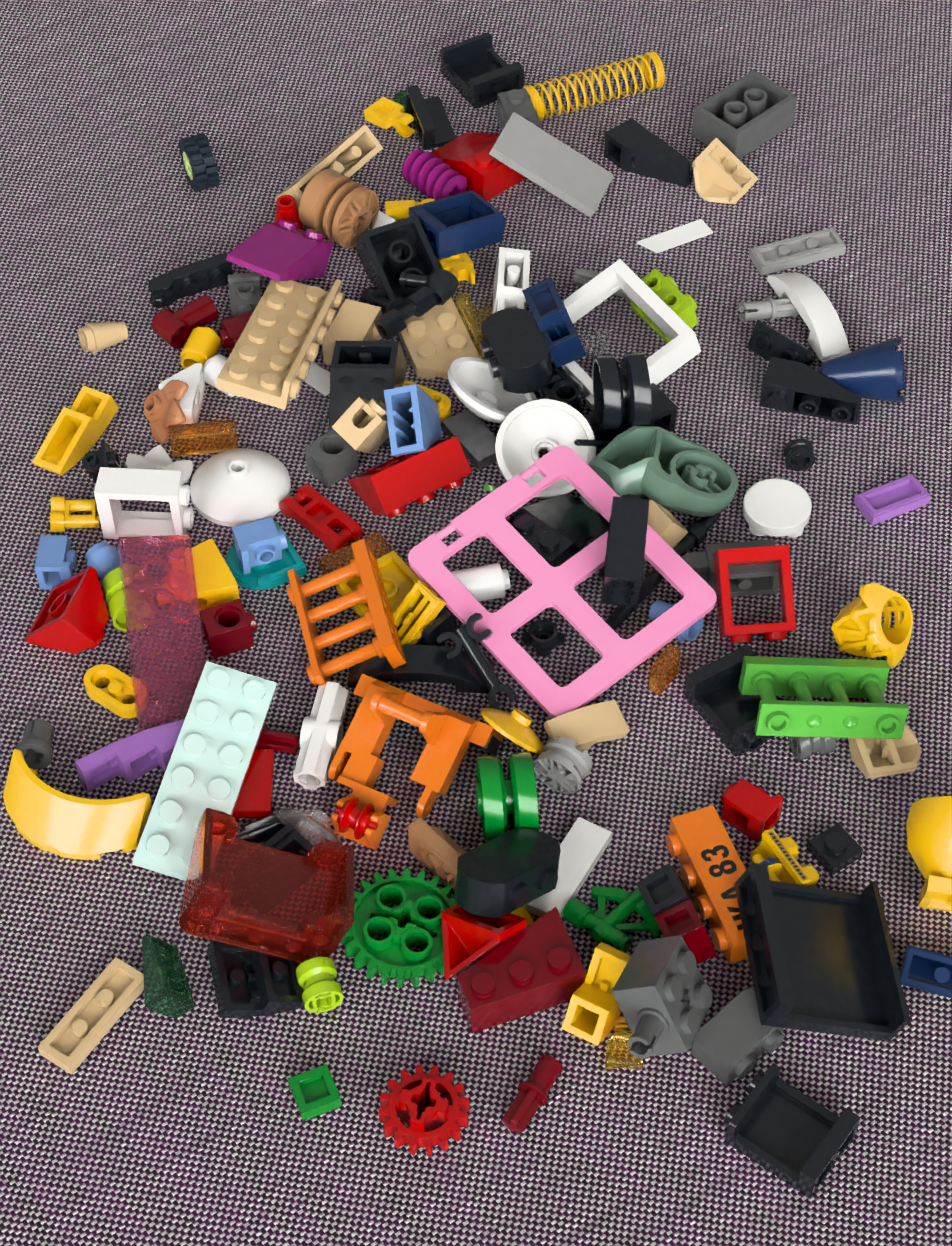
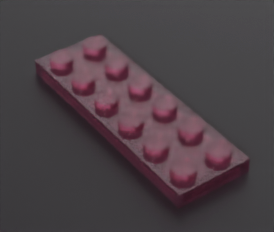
M190 535L119 537L118 540L138 732L185 719L206 664Z

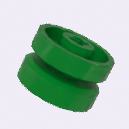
M530 752L511 753L507 761L508 778H504L501 761L496 755L477 756L475 793L478 817H481L484 841L492 840L507 832V814H511L513 829L521 828L539 831L538 798L532 754Z

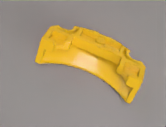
M18 749L13 750L3 799L6 810L14 822L17 831L31 844L43 851L58 854L60 857L77 860L101 859L102 853L120 849L127 853L137 849L152 809L150 794L142 792L128 797L105 800L86 799L68 795L40 780L37 770L29 768L26 764L23 752Z

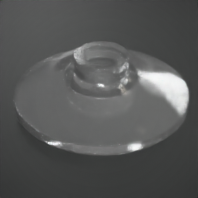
M313 807L308 813L290 808L278 809L276 813L278 819L285 826L289 823L293 825L295 830L310 843L331 853H343L345 847L336 833L328 826L331 818L327 814Z

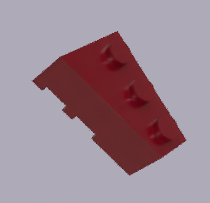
M554 907L457 976L458 1002L472 1034L571 1000L572 994L585 982L586 971L557 908Z

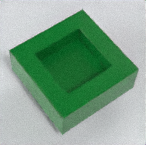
M327 1064L288 1078L289 1088L302 1121L342 1107L340 1095Z

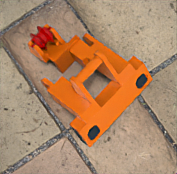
M362 674L353 692L362 701L328 771V778L353 789L351 795L337 801V807L331 815V821L336 834L377 851L391 816L384 813L388 804L395 807L398 800L373 789L385 763L384 760L378 757L396 719L419 727V732L422 733L427 742L410 777L414 782L426 786L416 807V816L422 819L429 815L439 794L446 797L469 744L496 755L504 736L490 725Z

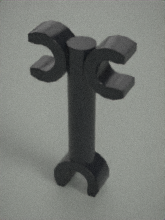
M475 613L468 618L466 625L460 627L454 633L444 632L436 640L440 644L448 639H452L455 642V649L446 655L450 660L459 657L464 648L490 691L488 694L489 705L491 708L500 709L496 701L497 694L504 691L508 694L510 700L513 701L516 699V693L510 686L503 685L476 642V640H487L493 632L491 629H487L480 634L475 632L474 624L483 618L481 613Z

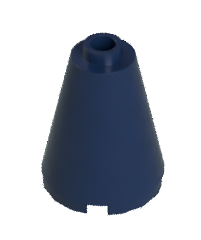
M901 337L892 338L823 360V367L817 368V372L860 398L906 403V396L899 395V389L906 388L904 352H897L896 344H903Z

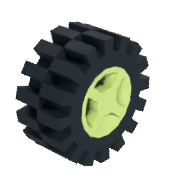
M201 133L179 139L181 162L184 165L187 180L194 192L218 186V166L215 163V155L213 156V149L209 146V140L206 138V135Z

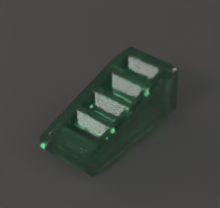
M147 934L142 938L145 1008L177 1019L194 1008L192 992L178 947Z

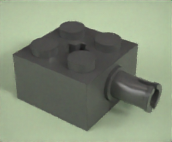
M682 935L639 941L612 990L632 1031L626 1046L627 1048L631 1047L629 1052L640 1059H646L650 1056L688 1052L713 1002L711 989L704 982L697 968L695 956L689 951Z

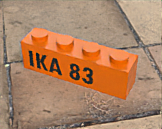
M714 805L672 817L670 819L669 834L665 836L666 845L672 857L677 856L681 864L680 872L682 879L688 888L692 887L696 895L695 902L701 911L699 912L700 917L707 919L712 928L711 937L718 952L723 951L729 964L747 959L748 954L734 883L746 869Z

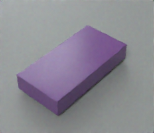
M912 473L855 495L854 504L872 526L929 504L931 495Z

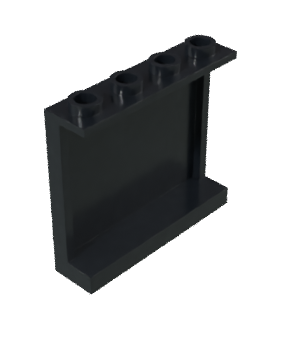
M752 863L734 883L761 1025L890 1041L910 1022L909 1007L906 1004L901 984V973L897 968L892 947V936L888 930L884 903L881 899L877 882L872 881L860 894L771 881L767 865Z

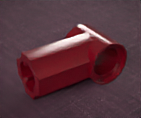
M204 295L175 312L168 308L161 310L153 318L152 329L171 347L180 349L185 346L194 328L204 327L219 318L218 310L212 299Z

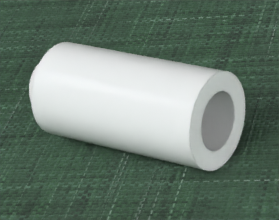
M499 563L451 571L478 602L505 597V590L511 587L508 570L506 568L501 569Z

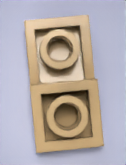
M616 700L582 707L547 720L543 724L549 738L553 737L555 740L559 736L568 738L577 743L575 748L580 752L584 749L588 751L594 743L622 739L630 732Z

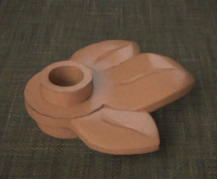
M171 380L162 390L151 392L145 399L143 406L146 419L150 421L151 434L155 441L166 444L169 428L179 426L186 421L179 401L184 397L189 388L187 383L180 380Z

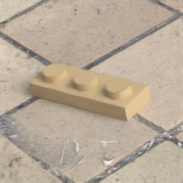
M115 957L38 1046L40 1055L72 1075L149 984L147 976Z

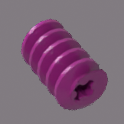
M418 148L412 151L403 163L402 176L405 181L411 183L420 192L427 195L428 198L435 200L463 193L467 188L465 176L459 175L458 171L451 169L448 164L443 163L440 158L435 157L429 151L424 152Z

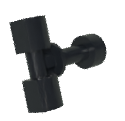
M421 286L405 299L394 297L390 300L384 290L376 287L367 288L361 296L362 303L381 307V313L383 311L386 312L374 321L379 335L386 340L392 339L407 327L405 321L413 315L421 317L437 305L432 290L426 286Z

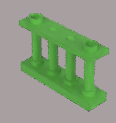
M744 656L738 686L741 695H760L761 697L754 730L756 736L902 739L909 710L907 704L885 702L884 692L890 670L886 660ZM776 696H796L798 701L777 700ZM813 697H832L834 702L814 701ZM849 698H868L869 703L850 702Z

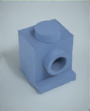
M272 516L232 527L234 548L244 575L251 573V567L282 559L281 550L288 548L284 530L276 528Z
M40 535L35 571L40 590H51L52 587L74 576L72 570L77 568L76 550H71V540L68 536Z

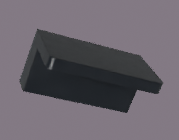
M418 85L407 87L406 108L408 113L414 117L412 123L422 149L427 150L440 147L456 139L440 97L435 96L423 99Z

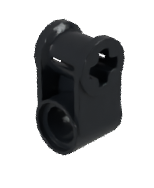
M553 364V377L545 387L533 392L537 400L548 397L551 400L566 403L582 414L579 384L565 372L562 366L556 368L555 364Z

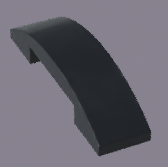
M402 645L406 664L394 669L386 657L380 658L379 656L349 668L347 683L348 688H355L361 675L365 674L382 682L455 683L456 692L487 694L490 692L465 651L456 659L450 660L446 655L452 652L454 648L433 645ZM487 658L488 662L493 668V661Z

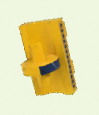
M773 829L765 830L761 835V843L750 854L752 862L767 865L771 881L814 887L819 880V874L812 865L800 866L796 861L799 851L798 845L792 837L779 838Z

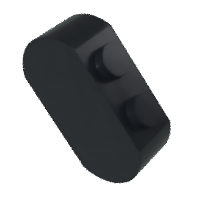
M509 308L497 311L484 320L481 326L483 340L479 341V346L484 360L489 358L488 366L492 378L498 377L505 391L516 394L531 393L545 387L553 377L550 349L531 312L519 308Z
M519 828L512 829L460 855L457 861L454 893L457 904L465 911L477 916L501 918L554 890L558 881L561 852L558 842L543 832Z

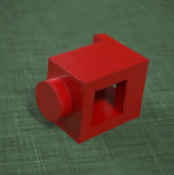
M742 778L737 784L733 782L725 789L721 797L723 802L721 819L759 843L762 839V833L765 830L771 829L780 820L784 797L777 794L772 798L763 788L752 785Z

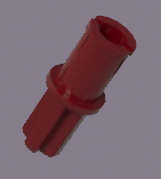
M264 724L255 749H274V751L296 754L300 745V736L269 730L267 724Z
M541 1055L538 1064L528 1079L519 1083V1093L503 1116V1123L510 1131L524 1132L538 1108L546 1105L548 1102L547 1094L564 1069L562 1064L552 1056Z

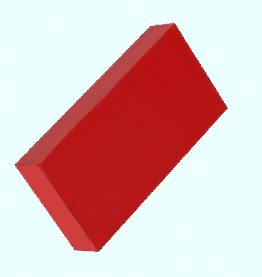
M255 749L233 810L234 819L263 818L272 814L274 749Z

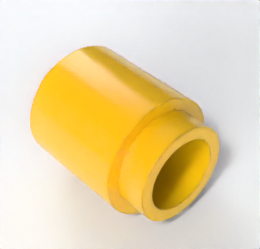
M196 327L192 330L180 354V363L184 369L195 363H202L204 367L206 361L217 354L221 346V339L213 329L209 327Z

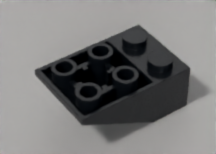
M335 341L330 369L329 431L333 429L332 426L358 397L369 401L373 398L378 403L382 401L385 404L384 390L403 387L407 362L399 341ZM389 437L383 442L381 446L390 447Z

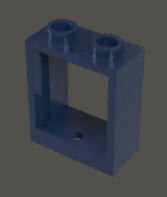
M473 190L409 208V217L418 216L432 250L439 260L503 241V229L505 228L503 213Z

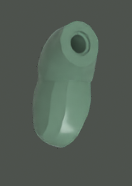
M633 426L617 435L588 463L620 497L632 494L639 496L641 499L649 498L658 502V504L666 509L692 516H713L725 510L734 499L739 487L737 475L731 466L718 455L700 444L680 438L661 427ZM580 494L581 499L583 500L584 504H585L586 506H588L589 508H591L592 510H594L595 512L599 513V512Z

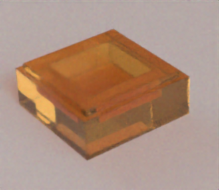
M669 644L652 665L649 681L650 691L660 695L679 673L681 655L679 648Z

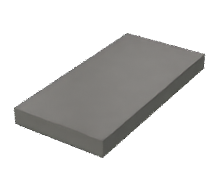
M515 112L510 116L489 152V155L590 218L595 213L614 177V174Z

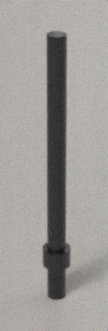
M719 514L702 517L697 523H691L686 529L688 533L673 550L682 558V555L687 554L692 547H698L707 537V531L719 519ZM655 568L642 581L637 607L664 579ZM620 605L605 622L616 631L637 607Z

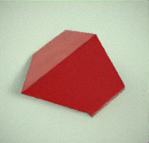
M458 904L442 911L445 981L468 969L527 927V920L512 913L501 918L481 917L465 911Z

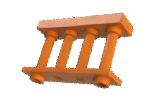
M364 538L351 544L355 558L351 559L350 564L306 583L301 581L294 569L287 571L290 586L286 587V591L291 603L297 609L310 665L306 666V671L314 686L324 685L327 681L331 682V675L376 656L380 658L386 657L393 669L406 664L378 562ZM353 577L361 578L362 584L357 585V590L315 608L311 607L309 596ZM362 602L365 605L368 604L369 610L365 611V616L320 635L318 634L316 622ZM368 629L376 632L377 636L372 638L371 643L327 662L325 661L323 648Z

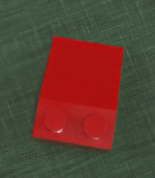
M466 132L431 152L435 157L440 158L443 163L448 164L451 169L458 171L459 175L466 177V192L473 190L486 201L526 178L489 155L499 137L497 134Z

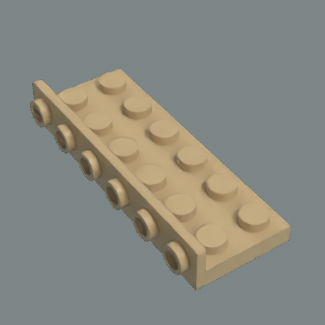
M271 279L218 375L216 389L285 410L291 398L297 399L302 380L305 381L307 379L311 362H315L319 346H323L324 336L327 335L328 328L336 317V312L340 310L343 304L345 293L340 292L342 281L336 279L330 292L320 287L305 285L293 280L277 281Z

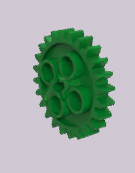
M407 867L403 871V875L397 877L393 868H389L388 878L383 879L377 872L374 873L373 885L365 880H361L360 892L351 890L349 894L350 903H343L342 906L343 916L340 917L339 929L342 930L340 931V943L347 944L345 946L346 958L356 956L354 958V968L356 970L367 966V979H371L377 973L381 974V985L383 986L388 983L390 978H396L397 987L400 989L405 979H410L412 985L417 988L419 977L424 976L427 981L433 983L435 970L444 975L441 912L457 904L455 897L450 898L452 887L449 885L439 889L438 876L430 882L425 881L424 870H421L416 878L411 877L410 870ZM394 903L398 906L391 908L385 906L384 904ZM429 914L435 918L426 919L421 915ZM375 935H380L385 937L386 939L375 940L371 937ZM420 947L423 949V951L414 952L411 951L409 948Z

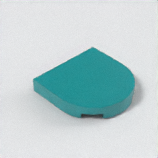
M275 521L274 523H275L276 528H277V529H281V527H280V525L278 524V522ZM287 536L288 548L281 550L282 559L251 567V573L244 575L235 552L234 541L226 556V564L237 584L251 590H267L289 582L287 571L294 569L297 575L301 577L307 574V568Z

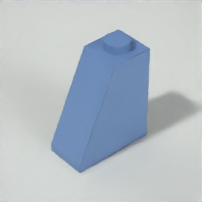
M417 384L384 390L391 455L395 457L426 451L442 436L438 404Z

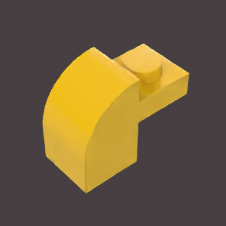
M603 942L595 948L585 982L572 994L561 1029L597 1046L607 1037L622 1012L612 990L631 955Z

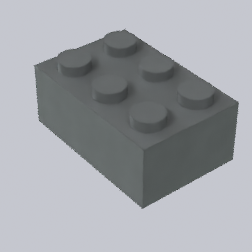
M752 70L694 107L692 136L707 146L717 137L740 160L794 124L797 96L757 71Z

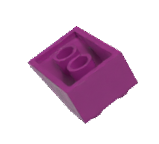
M281 218L279 222L263 225L229 252L226 260L277 281L324 278L334 242L324 239V233L313 229H306L304 231L297 228L298 223Z

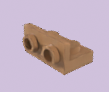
M419 817L408 825L409 852L435 876H438L443 884L446 886L450 885L452 892L455 893L458 857L466 853V851L440 827H430Z

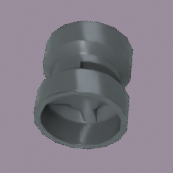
M787 736L791 752L798 761L810 758L812 753L819 752L824 755L832 753L836 749V738Z

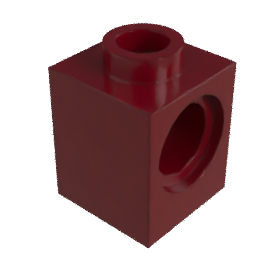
M241 599L199 611L203 634L213 659L254 647L252 632L257 631L256 621L251 610L245 611Z
M690 899L654 916L663 937L682 935L689 951L694 954L697 965L717 956L705 926Z

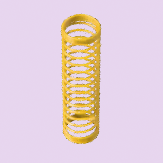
M652 51L645 53L643 56L637 55L635 59L630 57L626 61L612 62L610 66L607 64L602 65L601 68L596 66L593 70H585V73L582 71L577 72L576 75L571 73L568 77L553 78L551 82L546 80L543 84L536 83L534 87L527 85L522 87V89L525 88L527 93H529L537 115L542 121L545 114L547 117L552 118L553 111L557 116H560L562 110L568 114L570 107L574 111L578 110V106L585 109L587 103L593 107L595 100L601 105L604 99L610 102L612 96L618 100L620 94L626 98L629 92L635 95L637 89L643 93L645 87L650 91L661 88L665 82V71L659 55ZM650 57L657 71V83L651 70ZM638 58H641V64H640V65H639V63L636 61V59H638ZM630 60L633 61L632 68L628 63ZM622 62L625 63L624 70L620 66ZM635 63L638 66L642 76V90L639 88L638 83L636 81ZM612 65H617L616 73L611 68ZM627 66L633 76L634 92H632L628 84ZM605 67H608L607 75L603 70ZM597 69L600 70L599 78L595 73V70ZM618 69L621 70L625 80V95L620 87ZM610 70L617 83L618 97L615 96L611 87ZM587 72H592L591 81L589 77L586 75ZM602 73L609 87V99H607L603 90ZM579 74H583L582 82L578 78ZM571 76L575 77L574 85L569 79ZM594 76L600 87L601 101L598 100L595 93ZM585 77L592 91V104L590 103L586 93ZM562 79H566V89L561 82ZM577 80L583 91L584 106H582L578 96ZM554 81H558L557 90L552 84ZM546 83L550 84L549 93L544 87ZM568 84L571 85L574 92L576 108L571 103ZM538 85L541 86V97L535 89ZM560 85L566 96L567 111L561 100ZM552 88L558 100L559 113H557L553 104ZM543 90L546 93L549 101L551 111L550 115L548 114L545 107Z

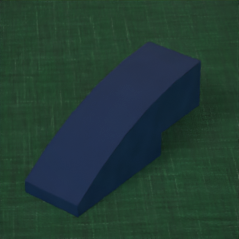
M552 278L522 290L537 326L550 349V355L556 368L586 356L579 336Z

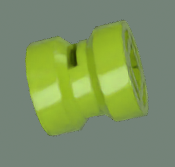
M316 957L304 961L297 967L296 977L300 987L304 988L302 1000L307 1011L311 1013L327 1012L343 1002L344 996L341 986L335 982L337 970L332 959Z

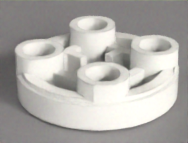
M773 478L759 481L747 490L743 499L742 511L745 520L749 524V531L756 536L770 535L795 538L801 536L804 527L809 522L812 503L808 493L798 484L785 479Z

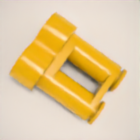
M51 496V532H65V528H96V526L99 528V514L96 516V511H98L96 500H65V496ZM78 511H87L91 513L87 515H71V513H75Z

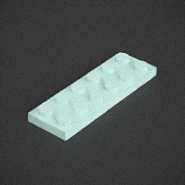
M206 661L135 852L133 865L192 883L190 873L214 867L275 694L276 682Z

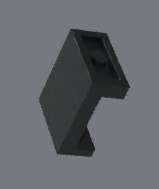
M489 32L441 49V73L474 109L497 101V93L512 89H522L524 87V67L519 62L508 65L493 50L492 35Z
M748 645L688 674L686 683V699L735 757L746 751H755L764 742L775 737L755 735L754 730L761 697L760 695H741L738 687L744 656H756Z
M773 1063L765 1074L759 1071L755 1075L747 1089L749 1096L743 1104L736 1102L729 1110L724 1120V1123L728 1125L725 1142L811 1199L854 1139L860 1117L847 1108L838 1117L781 1080L779 1077L781 1068Z

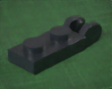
M228 253L219 254L168 271L169 273L151 279L148 284L149 292H151V305L159 309L164 306L168 307L173 304L175 299L193 296L196 293L228 284V275L233 274L232 263L226 260Z

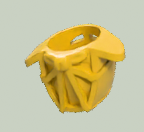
M877 583L862 585L859 588L860 596L849 602L840 611L831 626L834 638L839 645L838 650L867 658L887 656L889 667L895 668L904 657L910 641L913 624L911 606L900 593L894 590H890ZM891 611H894L895 622L894 627L891 628ZM882 612H883V614H884V625H883V626L881 625Z

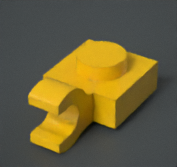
M381 97L364 110L365 120L387 130L393 126L403 138H409L415 133V130L408 126V124L414 121V117L405 113L404 106L390 99Z

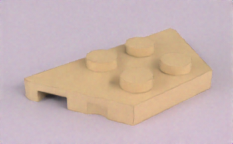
M452 297L445 304L434 306L421 317L413 315L405 321L407 327L398 333L417 377L433 379L441 377L448 380V369L454 360L461 357L480 358Z

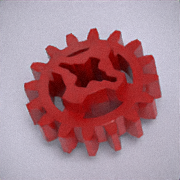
M417 1065L416 1074L411 1076L406 1070H401V1082L398 1083L395 1080L389 1079L387 1082L389 1093H381L380 1105L382 1108L379 1109L380 1122L384 1123L385 1137L395 1135L394 1146L397 1149L405 1143L409 1144L410 1155L413 1156L419 1147L425 1148L427 1156H432L433 1146L439 1145L443 1151L449 1150L448 1138L460 1141V1127H468L469 1124L468 1114L466 1113L470 1111L469 1098L464 1097L465 1089L463 1083L453 1086L454 1074L449 1072L442 1078L439 1076L438 1066L435 1065L430 1073H424L422 1066ZM439 1092L443 1094L447 1099L441 1098ZM401 1121L407 1122L410 1127H406Z

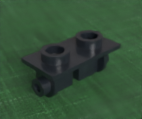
M757 320L747 346L749 350L767 361H770V357L802 362L809 367L812 365L815 357L811 355V350L806 349L773 327Z
M104 439L100 440L101 450L86 453L82 459V466L92 476L95 483L97 482L100 467L128 468L126 464H121L117 451L111 450Z

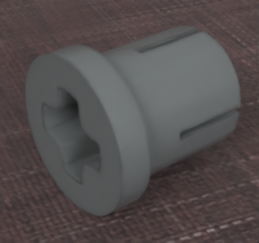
M35 719V721H29L25 726L22 741L16 746V749L23 752L26 764L32 769L45 768L52 762L53 749L51 746L55 730L51 723L45 720Z

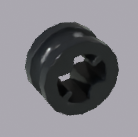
M794 439L784 446L783 453L787 468L793 471H803L813 466L815 463L814 448L809 440Z

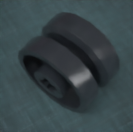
M643 352L625 353L621 359L620 368L613 355L595 356L592 367L593 395L600 429H618L623 422V416H625V420L631 427L648 426L651 420L652 409L651 386L648 365Z

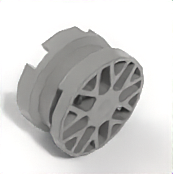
M560 736L557 740L551 737L546 742L543 752L533 762L534 771L539 780L552 790L563 794H574L581 787V779H584L590 773L593 762L585 749L580 752L575 748L576 742Z

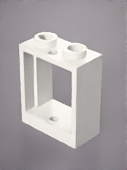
M100 467L94 496L104 539L185 542L187 528L192 529L194 511L193 508H188L190 487L189 485H184L182 471ZM120 500L169 502L171 513L122 510Z

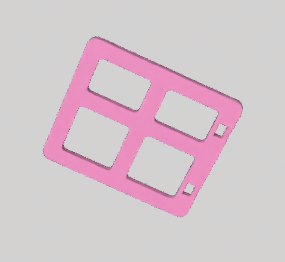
M558 446L535 461L531 467L521 474L515 475L451 520L450 524L417 544L408 554L410 568L431 590L438 594V598L443 599L447 603L448 609L463 625H466L471 615L475 613L482 614L483 618L474 624L475 632L480 634L487 629H491L493 634L487 640L479 642L551 718L586 706L713 610L717 599L714 589L647 524L644 558L683 596V599L629 639H622L591 608L574 588L605 566L608 531L560 566L553 567L506 520L507 516L560 479H565L609 522L613 496H620L575 451L567 446ZM539 472L544 479L530 487L526 480ZM456 531L461 537L447 547L441 540ZM480 536L487 537L532 584L530 588L494 613L488 612L443 565L444 561ZM548 607L555 608L602 657L598 663L565 687L558 686L511 636L513 632Z

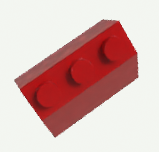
M452 436L438 439L426 451L397 456L348 479V481L374 515L387 514L388 518H392L406 512L405 505L415 500L417 504H421L435 498L434 491L442 487L448 491L464 484L462 478L473 472L458 437Z

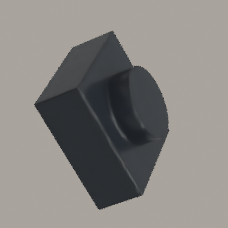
M839 823L809 840L807 850L831 876L860 859L863 851Z

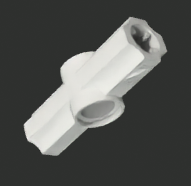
M327 681L326 684L319 685L310 717L306 716L303 720L300 733L301 749L297 757L293 778L294 782L302 785L304 789L317 790L319 787L325 786L333 756L342 742L343 719L350 696L349 690L342 687L340 683Z

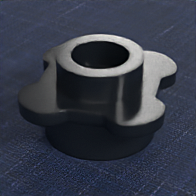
M549 620L534 622L530 626L529 632H524L522 635V642L525 645L532 646L539 656H548L551 649L562 645L565 641L564 634L558 632L557 626Z

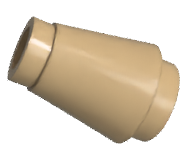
M123 321L86 323L85 327L78 329V337L83 351L95 354L127 340L128 330Z

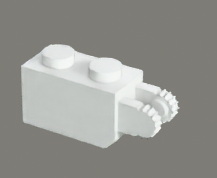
M499 247L494 274L492 314L509 308L526 309L527 301L522 290L529 288L530 251Z

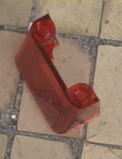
M206 808L198 822L179 914L181 929L194 936L301 963L316 957L329 958L354 923V848L325 841L313 846L306 857L235 838L238 831L236 819L225 812Z

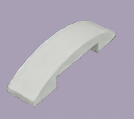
M797 272L768 275L767 281L779 299L789 298L810 329L807 341L820 361L850 352L844 328L835 308L823 290L812 279Z

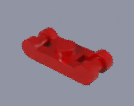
M308 484L298 488L293 497L287 496L278 503L281 512L287 518L295 519L324 542L327 549L334 555L345 549L347 542H354L363 535L361 527L355 520ZM338 527L341 531L336 533L333 529Z

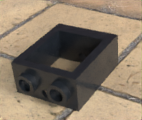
M637 495L613 496L608 526L602 604L637 607L643 577L649 500L641 499Z

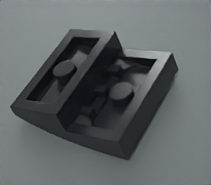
M254 934L250 942L212 941L207 951L220 1018L265 1016L304 1007L302 993L304 991L298 984L296 977L298 963L292 935Z

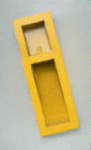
M83 385L71 408L63 407L32 463L35 466L61 476L74 467L98 441L119 409L112 396Z

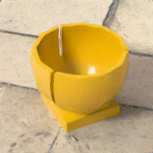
M952 796L922 798L912 803L906 822L907 849L926 880L920 891L918 907L952 912Z

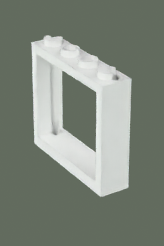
M621 259L563 300L572 323H575L621 289L671 339L669 343L646 359L650 384L654 383L657 385L701 352L695 332ZM550 355L551 363L554 364L553 359ZM575 361L563 365L562 367L565 372L579 384L581 392L586 396V403L594 411L593 380Z

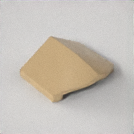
M717 137L692 162L695 190L707 202L736 204L759 179Z
M906 723L902 739L848 738L851 760L867 779L916 771L922 751L915 733Z

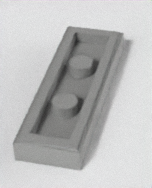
M831 227L750 248L749 257L761 276L844 255L846 245L836 230Z

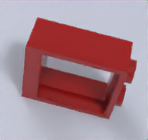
M789 545L721 549L713 553L720 638L729 637L730 644L751 642V636L765 635V641H777L787 639L786 633L796 631ZM778 563L783 622L733 626L728 567Z

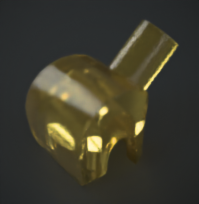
M625 1017L616 1018L614 1021L615 1033L612 1034L607 1042L605 1070L644 1068L643 1059L633 1056L629 1052L631 1047L627 1048L626 1046L632 1032Z

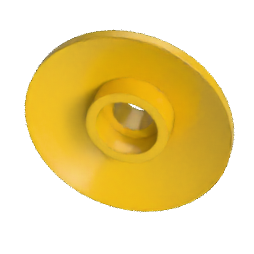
M483 708L480 714L483 719L500 734L528 751L536 754L543 752L544 746L540 738L529 727L533 720L526 713L517 708H514L511 714L494 708Z

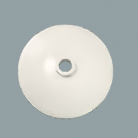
M461 357L454 360L448 369V380L453 392L466 408L476 416L487 421L502 424L514 409L527 402L537 400L533 392L516 394L505 391L498 377L492 378L487 360L475 357Z
M551 399L534 400L514 409L501 424L495 444L496 461L503 477L507 481L531 467L540 458L538 456L540 450H547L549 452L558 446L571 448L588 464L596 456V447L576 446L574 441L576 439L595 440L588 421L572 406ZM537 472L527 479L526 483L532 487L544 479V477ZM560 479L534 498L550 499L563 494H569L575 488L567 480Z
M248 448L231 449L210 457L198 467L190 483L191 499L196 510L207 520L227 527H234L275 516L280 511L278 503L285 497L290 496L291 492L290 476L284 464L271 454Z

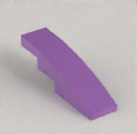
M185 719L143 730L110 743L75 761L81 785L87 792H90L119 774L128 784L158 766L165 772Z

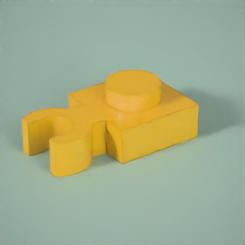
M466 252L441 260L436 257L440 268L452 273L458 279V288L462 280L469 281L471 285H475L473 261Z

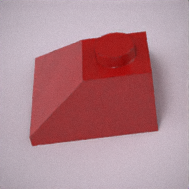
M92 566L52 587L25 637V641L32 645L75 655L88 648L94 649L101 643L105 636L103 629L109 619L97 571Z

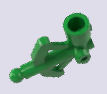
M594 886L591 889V897L598 900V910L594 911L590 906L577 898H572L565 905L562 913L563 918L574 926L589 929L590 936L596 942L611 943L624 952L630 948L633 942V938L624 932L649 931L652 936H659L661 934V930L638 888L630 893L621 888ZM605 901L620 903L606 915ZM634 911L645 921L621 924Z

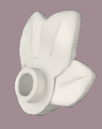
M161 445L154 447L145 457L132 453L127 455L126 465L128 468L182 471L184 483L192 475L193 463L191 460L173 462Z

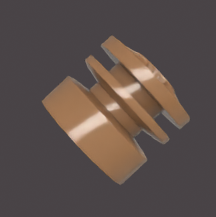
M330 168L321 170L310 180L301 196L298 209L299 220L303 226L324 233L327 239L336 242L341 247L350 249L356 246L361 233L372 230L378 216L379 198L375 191L352 181L351 178Z

